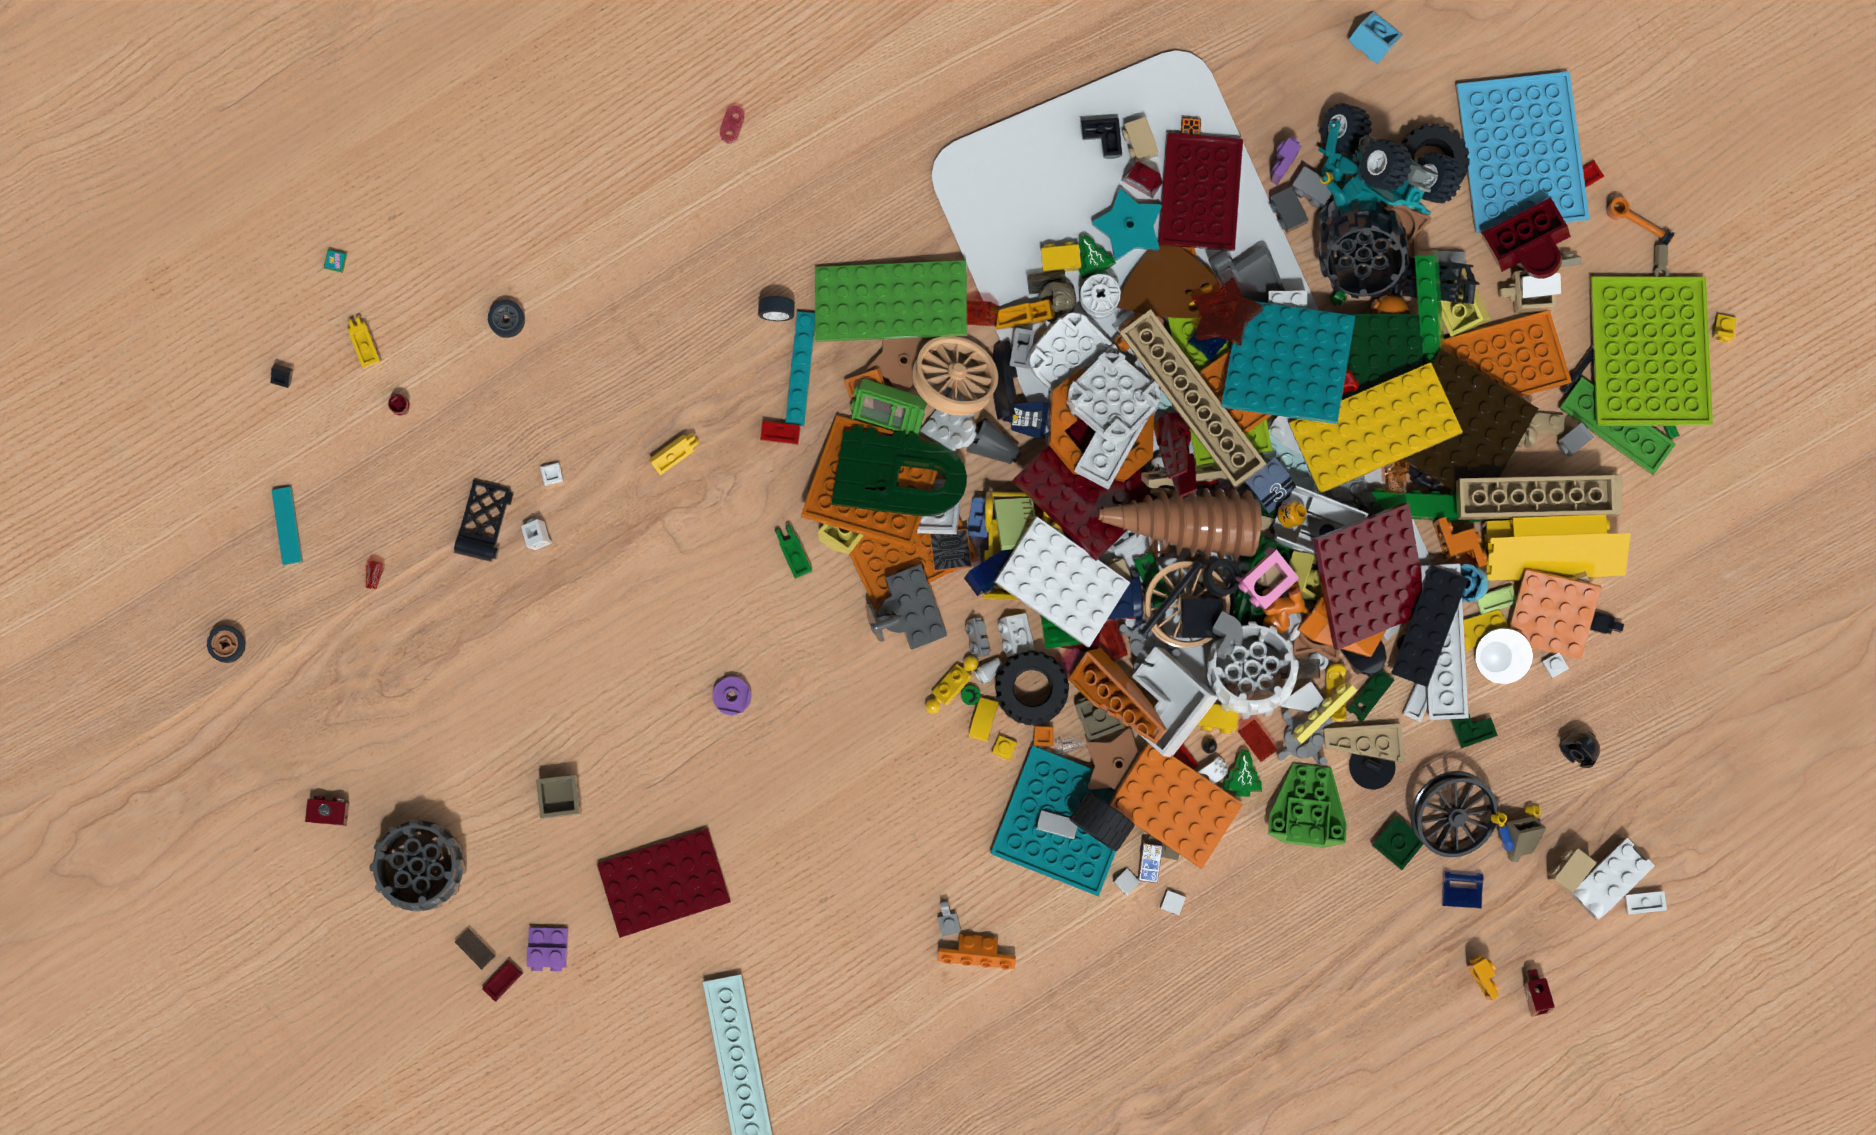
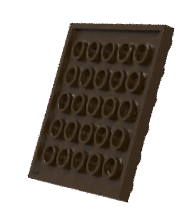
M1440 349L1432 362V366L1463 433L1401 460L1456 492V481L1458 479L1499 478L1539 408Z

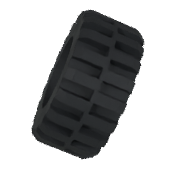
M1433 123L1432 126L1424 124L1421 128L1416 127L1404 137L1401 144L1407 147L1412 160H1414L1416 152L1421 147H1438L1447 156L1457 160L1456 163L1460 164L1461 167L1459 169L1462 170L1461 178L1463 181L1468 172L1467 168L1470 164V159L1468 158L1469 150L1464 146L1466 142L1463 138L1459 139L1457 137L1459 135L1458 132L1455 130L1454 132L1449 131L1450 127L1446 125L1442 128L1439 127V124Z
M1021 652L1008 659L1000 669L995 686L996 698L1005 714L1015 722L1029 726L1041 725L1052 720L1061 712L1069 695L1068 676L1063 666L1054 657L1048 656L1044 652ZM1025 671H1039L1049 680L1050 694L1047 700L1038 706L1024 705L1017 699L1014 693V683L1017 677Z

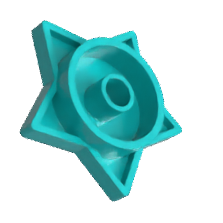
M1119 189L1112 210L1092 222V226L1110 239L1115 261H1118L1134 249L1159 250L1153 226L1162 205L1138 204L1126 192ZM1126 223H1132L1134 226L1128 228Z

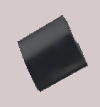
M1182 599V638H1222L1213 633V626L1223 611V599Z

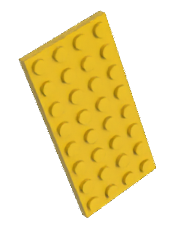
M1428 363L1341 400L1338 424L1297 419L1288 424L1319 494L1463 433L1432 363Z

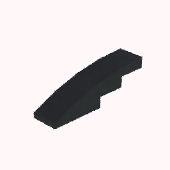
M1010 340L994 345L993 361L998 371V384L993 393L997 420L1016 415L1012 397L1017 396L1013 379L1018 377L1016 367L1009 366L1012 350Z

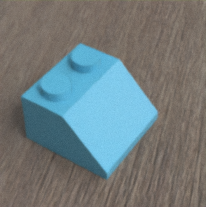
M1373 11L1358 26L1348 41L1356 49L1365 53L1371 61H1375L1378 64L1403 34Z

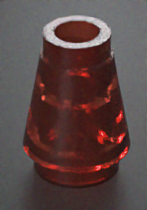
M368 561V564L365 565V588L377 589L384 571L383 563Z

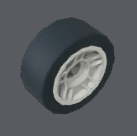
M781 296L763 297L758 303V316L768 321L791 320L794 317L795 302L790 298Z

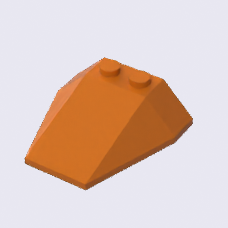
M1322 594L1312 612L1305 616L1298 631L1312 641L1333 647L1324 595ZM1386 630L1342 649L1371 657Z

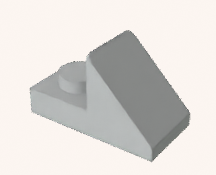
M1015 328L1009 366L1029 368L1026 358L1032 348L1035 331Z

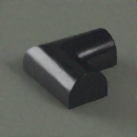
M1119 118L1081 121L1082 140L1101 139L1103 158L1115 159L1122 156Z

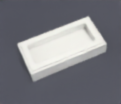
M1416 683L1402 715L1418 722L1422 721L1429 705L1428 687Z

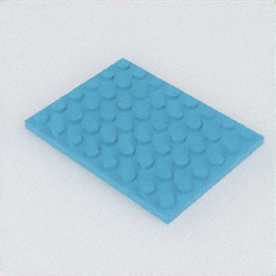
M1570 71L1457 84L1456 90L1462 135L1466 142L1464 146L1469 150L1468 158L1470 159V164L1467 168L1475 233L1484 232L1550 197L1566 223L1588 221L1589 211Z

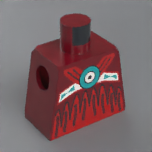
M1139 161L1134 162L1122 179L1123 182L1152 199L1163 183L1161 174Z
M1538 969L1527 971L1526 974L1529 982L1524 985V990L1531 1017L1550 1013L1555 1008L1547 979H1540ZM1534 988H1538L1540 993L1536 992Z

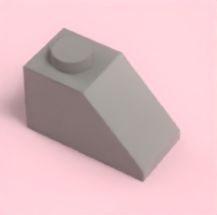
M1581 423L1558 441V447L1564 455L1567 454L1570 457L1592 440L1594 436Z

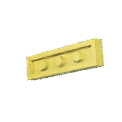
M1349 683L1340 685L1332 697H1328L1323 701L1320 709L1313 711L1304 724H1300L1294 729V733L1291 736L1302 744L1357 691L1355 687Z

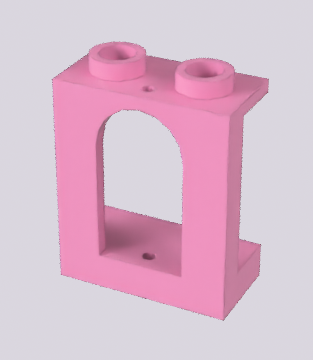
M1271 547L1264 551L1266 557L1244 577H1236L1239 582L1238 587L1244 593L1249 594L1251 597L1249 601L1256 608L1259 606L1266 609L1299 579L1280 553ZM1274 565L1284 579L1268 594L1264 596L1257 595L1254 590L1255 582Z

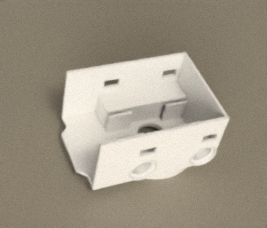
M1296 486L1292 489L1289 498L1283 500L1281 505L1292 501L1300 502L1307 511L1305 522L1293 528H1285L1279 522L1277 514L1273 525L1276 532L1273 541L1294 551L1314 554L1316 556L1313 538L1319 537L1321 526L1329 524L1336 530L1367 518L1368 513Z

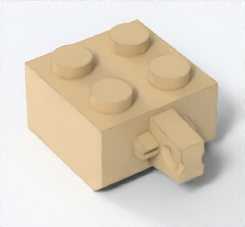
M1526 271L1514 272L1512 284L1509 285V288L1499 290L1500 298H1510V302H1514V313L1553 311L1557 307L1556 295L1522 298L1520 279L1530 276Z

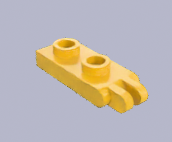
M356 316V325H354L352 319H348L350 327L347 328L360 364L364 369L381 361L365 321L361 322L359 316Z
M693 433L687 436L682 435L648 460L658 474L662 475L694 452V447L699 444V441Z

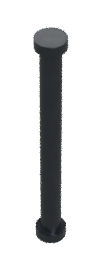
M1195 559L1194 565L1144 627L1137 631L1144 638L1149 636L1150 630L1197 572L1205 567L1200 561Z

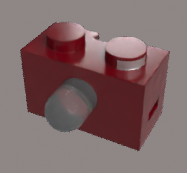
M313 796V799H307L305 822L347 826L349 803L344 802V798L333 797L332 801L325 800L324 796Z

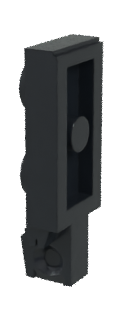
M1595 611L1590 631L1601 634H1611L1612 631L1621 633L1623 632L1624 624L1614 622L1615 617Z

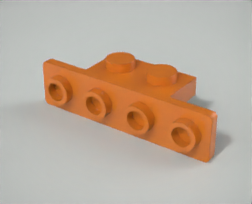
M960 934L958 950L939 948L938 961L945 964L958 963L965 966L977 965L984 968L997 967L1008 970L1015 969L1016 956L997 954L998 937Z

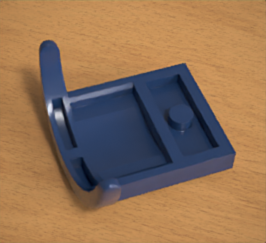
M1131 570L1132 579H1126L1130 584L1108 619L1135 618L1134 626L1138 627L1141 625L1143 617L1142 587L1138 572Z

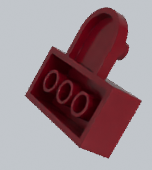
M1551 197L1482 232L1485 244L1501 272L1521 263L1527 274L1537 279L1551 277L1560 269L1562 257L1556 244L1571 237L1568 225Z

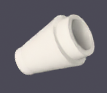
M995 658L978 667L977 671L974 672L975 676L982 684L989 683L1000 671L1003 663L998 658Z

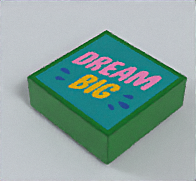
M328 250L323 268L343 273L347 254Z

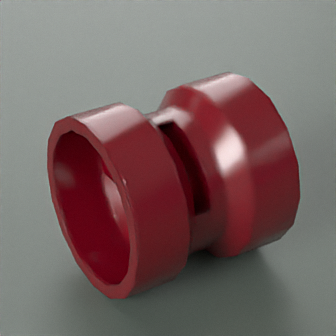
M395 394L388 401L389 409L395 415L403 416L409 412V401L403 395Z

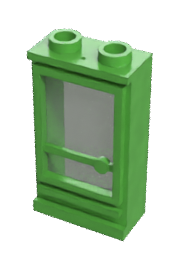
M866 379L862 380L861 385L856 386L854 396L857 398L856 400L853 399L850 410L853 411L851 419L856 418L898 432L903 431L906 434L911 432L919 435L925 415L924 411L927 403L921 396Z

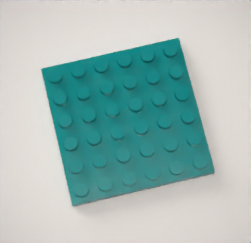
M1240 299L1222 407L1338 424L1355 316Z
M1032 746L992 848L991 855L1099 897L1116 851L1108 848L1078 826L1074 839L1037 830L1036 828L1041 810L1070 818L1087 792L1108 804L1116 791L1113 789L1088 790L1093 769Z

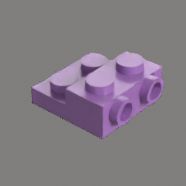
M1294 137L1288 138L1286 143L1282 141L1275 153L1277 156L1275 160L1276 165L1271 172L1273 176L1271 182L1275 185H1278L1301 149L1300 142Z
M529 928L527 967H531V971H543V967H550V971H562V968H567L568 929Z

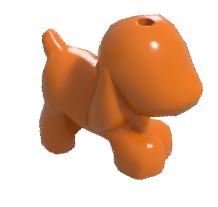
M1295 582L1287 589L1289 597H1278L1270 606L1263 609L1266 614L1263 620L1264 627L1270 628V626H1274L1277 628L1278 634H1283L1290 627L1289 614L1308 613L1298 582ZM1273 588L1265 589L1262 592L1263 596L1268 594Z

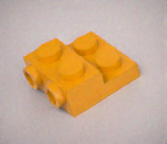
M1477 955L1470 959V964L1467 967L1486 1000H1494L1499 997L1497 993L1499 991L1498 986L1494 981H1490V978L1496 975L1494 972L1496 968L1492 961L1487 960L1483 955Z

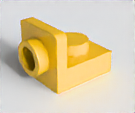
M1718 314L1716 316L1713 338H1718V341L1723 343H1729V341L1734 340L1736 337L1734 332L1737 318Z

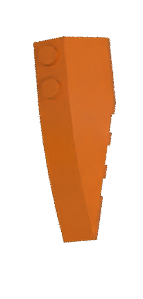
M1101 648L1086 652L1068 680L1094 706L1107 711L1108 715L1118 718L1124 725L1134 728L1137 733L1154 744L1158 743L1167 728L1141 690Z

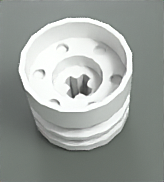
M1105 274L1089 277L1081 288L1079 301L1085 314L1093 319L1110 317L1116 311L1120 301L1121 291L1119 285L1112 277ZM1097 292H1104V296L1097 298Z

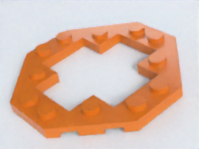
M1083 369L1076 371L1050 393V436L1048 444L1073 474H1077L1074 471L1083 453L1065 432L1067 428L1077 421L1076 417L1066 407V400L1073 381L1076 382L1087 371ZM1154 413L1148 418L1135 442L1137 446L1129 452L1115 477L1116 481H1126L1153 458Z

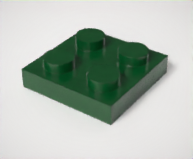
M1395 816L1371 846L1402 871L1424 844L1410 826L1398 816Z

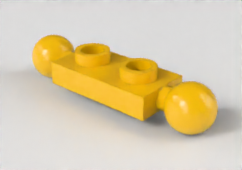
M966 657L963 667L956 664L932 691L936 698L926 702L925 709L928 713H938L942 702L948 706L972 679L968 672L978 668L979 661L976 657Z

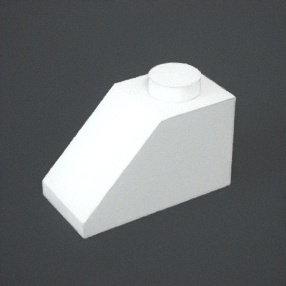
M1309 682L1292 694L1286 704H1281L1279 707L1306 713L1310 710L1313 712L1322 707L1320 703L1324 699L1313 683Z

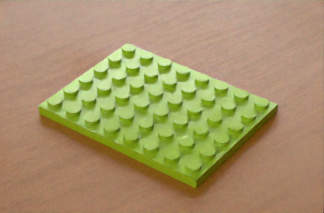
M1591 277L1596 426H1712L1713 413L1706 277Z

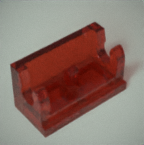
M967 301V325L996 327L999 306L987 301Z
M1116 619L1105 622L1101 628L1100 644L1103 651L1113 661L1127 657L1128 652Z
M1255 719L1238 731L1260 763L1278 750Z

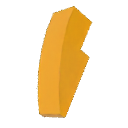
M1048 299L993 311L996 330L1044 323L1045 320L1048 322L1057 320L1056 312L1051 308L1053 301Z

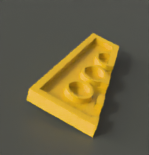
M1500 610L1464 620L1465 652L1477 646L1480 639L1487 632L1509 626Z

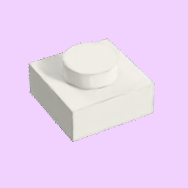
M1560 653L1542 661L1550 678L1569 669Z

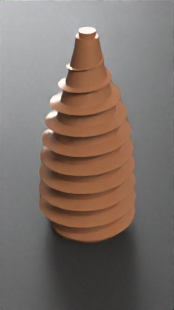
M1207 488L1202 489L1198 497L1196 492L1179 498L1178 493L1174 490L1170 498H1168L1166 493L1161 491L1156 500H1152L1150 495H1146L1142 502L1136 503L1135 500H1132L1130 504H1118L1117 506L1099 508L1098 520L1123 528V530L1126 529L1136 533V538L1140 534L1148 537L1150 546L1155 539L1161 541L1164 551L1170 543L1175 545L1178 555L1183 547L1189 548L1192 558L1197 550H1201L1204 553L1205 560L1209 558L1211 552L1217 553L1218 559H1223L1225 554H1229L1232 561L1236 563L1239 556L1253 557L1257 551L1261 532V506L1259 500L1254 499L1249 490H1246L1241 498L1236 489H1232L1227 497L1221 488L1217 489L1212 497Z

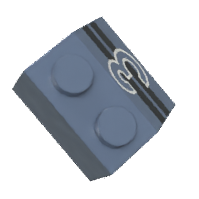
M1273 458L1266 464V467L1248 479L1244 486L1251 491L1252 495L1259 500L1262 507L1269 514L1283 500L1290 496L1296 484L1280 462Z

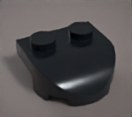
M1382 641L1379 642L1371 657L1340 649L1350 664L1351 669L1358 675L1360 673L1374 676L1385 667L1387 654Z

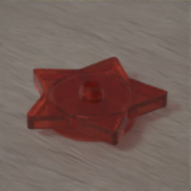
M1234 278L1228 280L1216 293L1192 296V300L1201 315L1196 339L1204 340L1217 337L1227 339L1242 346L1248 322L1264 310L1263 305L1243 297Z

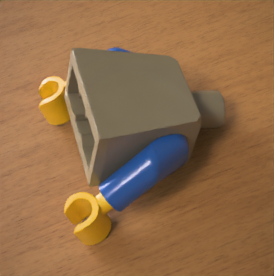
M1526 806V814L1532 817L1507 822L1506 826L1504 823L1507 820V816L1504 813L1498 812V815H1491V821L1499 824L1500 828H1498L1502 840V848L1509 853L1508 859L1512 862H1519L1521 856L1532 854L1546 830V827L1538 819L1541 813V808L1538 806Z

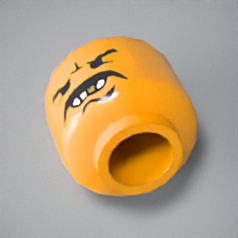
M1292 501L1279 507L1278 520L1285 528H1293L1305 522L1307 511L1300 502Z

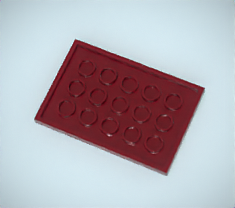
M1167 133L1159 245L1235 251L1243 139Z
M708 828L597 863L619 938L731 903Z

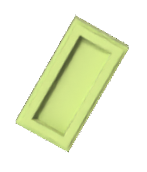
M1511 585L1486 593L1483 598L1476 602L1480 615L1513 606L1517 598Z

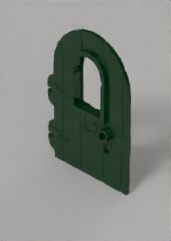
M855 426L851 431L843 432L831 505L913 516H935L952 509L964 495L967 486L965 466L959 456L944 445L921 441L917 434L909 432V437H905L906 432L903 431L894 433L892 437L878 435V431L872 427H867V432H863L864 426ZM901 466L935 470L940 472L946 481L940 489L926 491L898 486V475L901 471ZM865 487L875 488L876 490L865 489Z

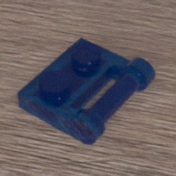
M1444 871L1442 906L1482 909L1484 875L1481 873H1477V875L1453 874L1450 871ZM1450 881L1476 883V889L1450 887Z

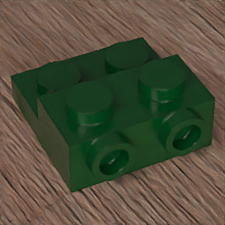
M1254 585L1256 594L1263 596L1262 592L1267 588ZM1238 588L1233 592L1235 600L1233 605L1230 606L1229 615L1235 617L1241 625H1247L1249 621H1255L1258 626L1264 627L1263 620L1266 614L1259 606L1256 608L1249 601L1251 598L1249 594L1244 593Z

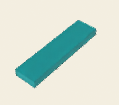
M292 487L273 489L271 491L282 565L301 563L303 561Z

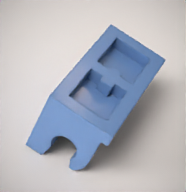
M975 497L972 500L967 528L968 537L987 540L985 499Z

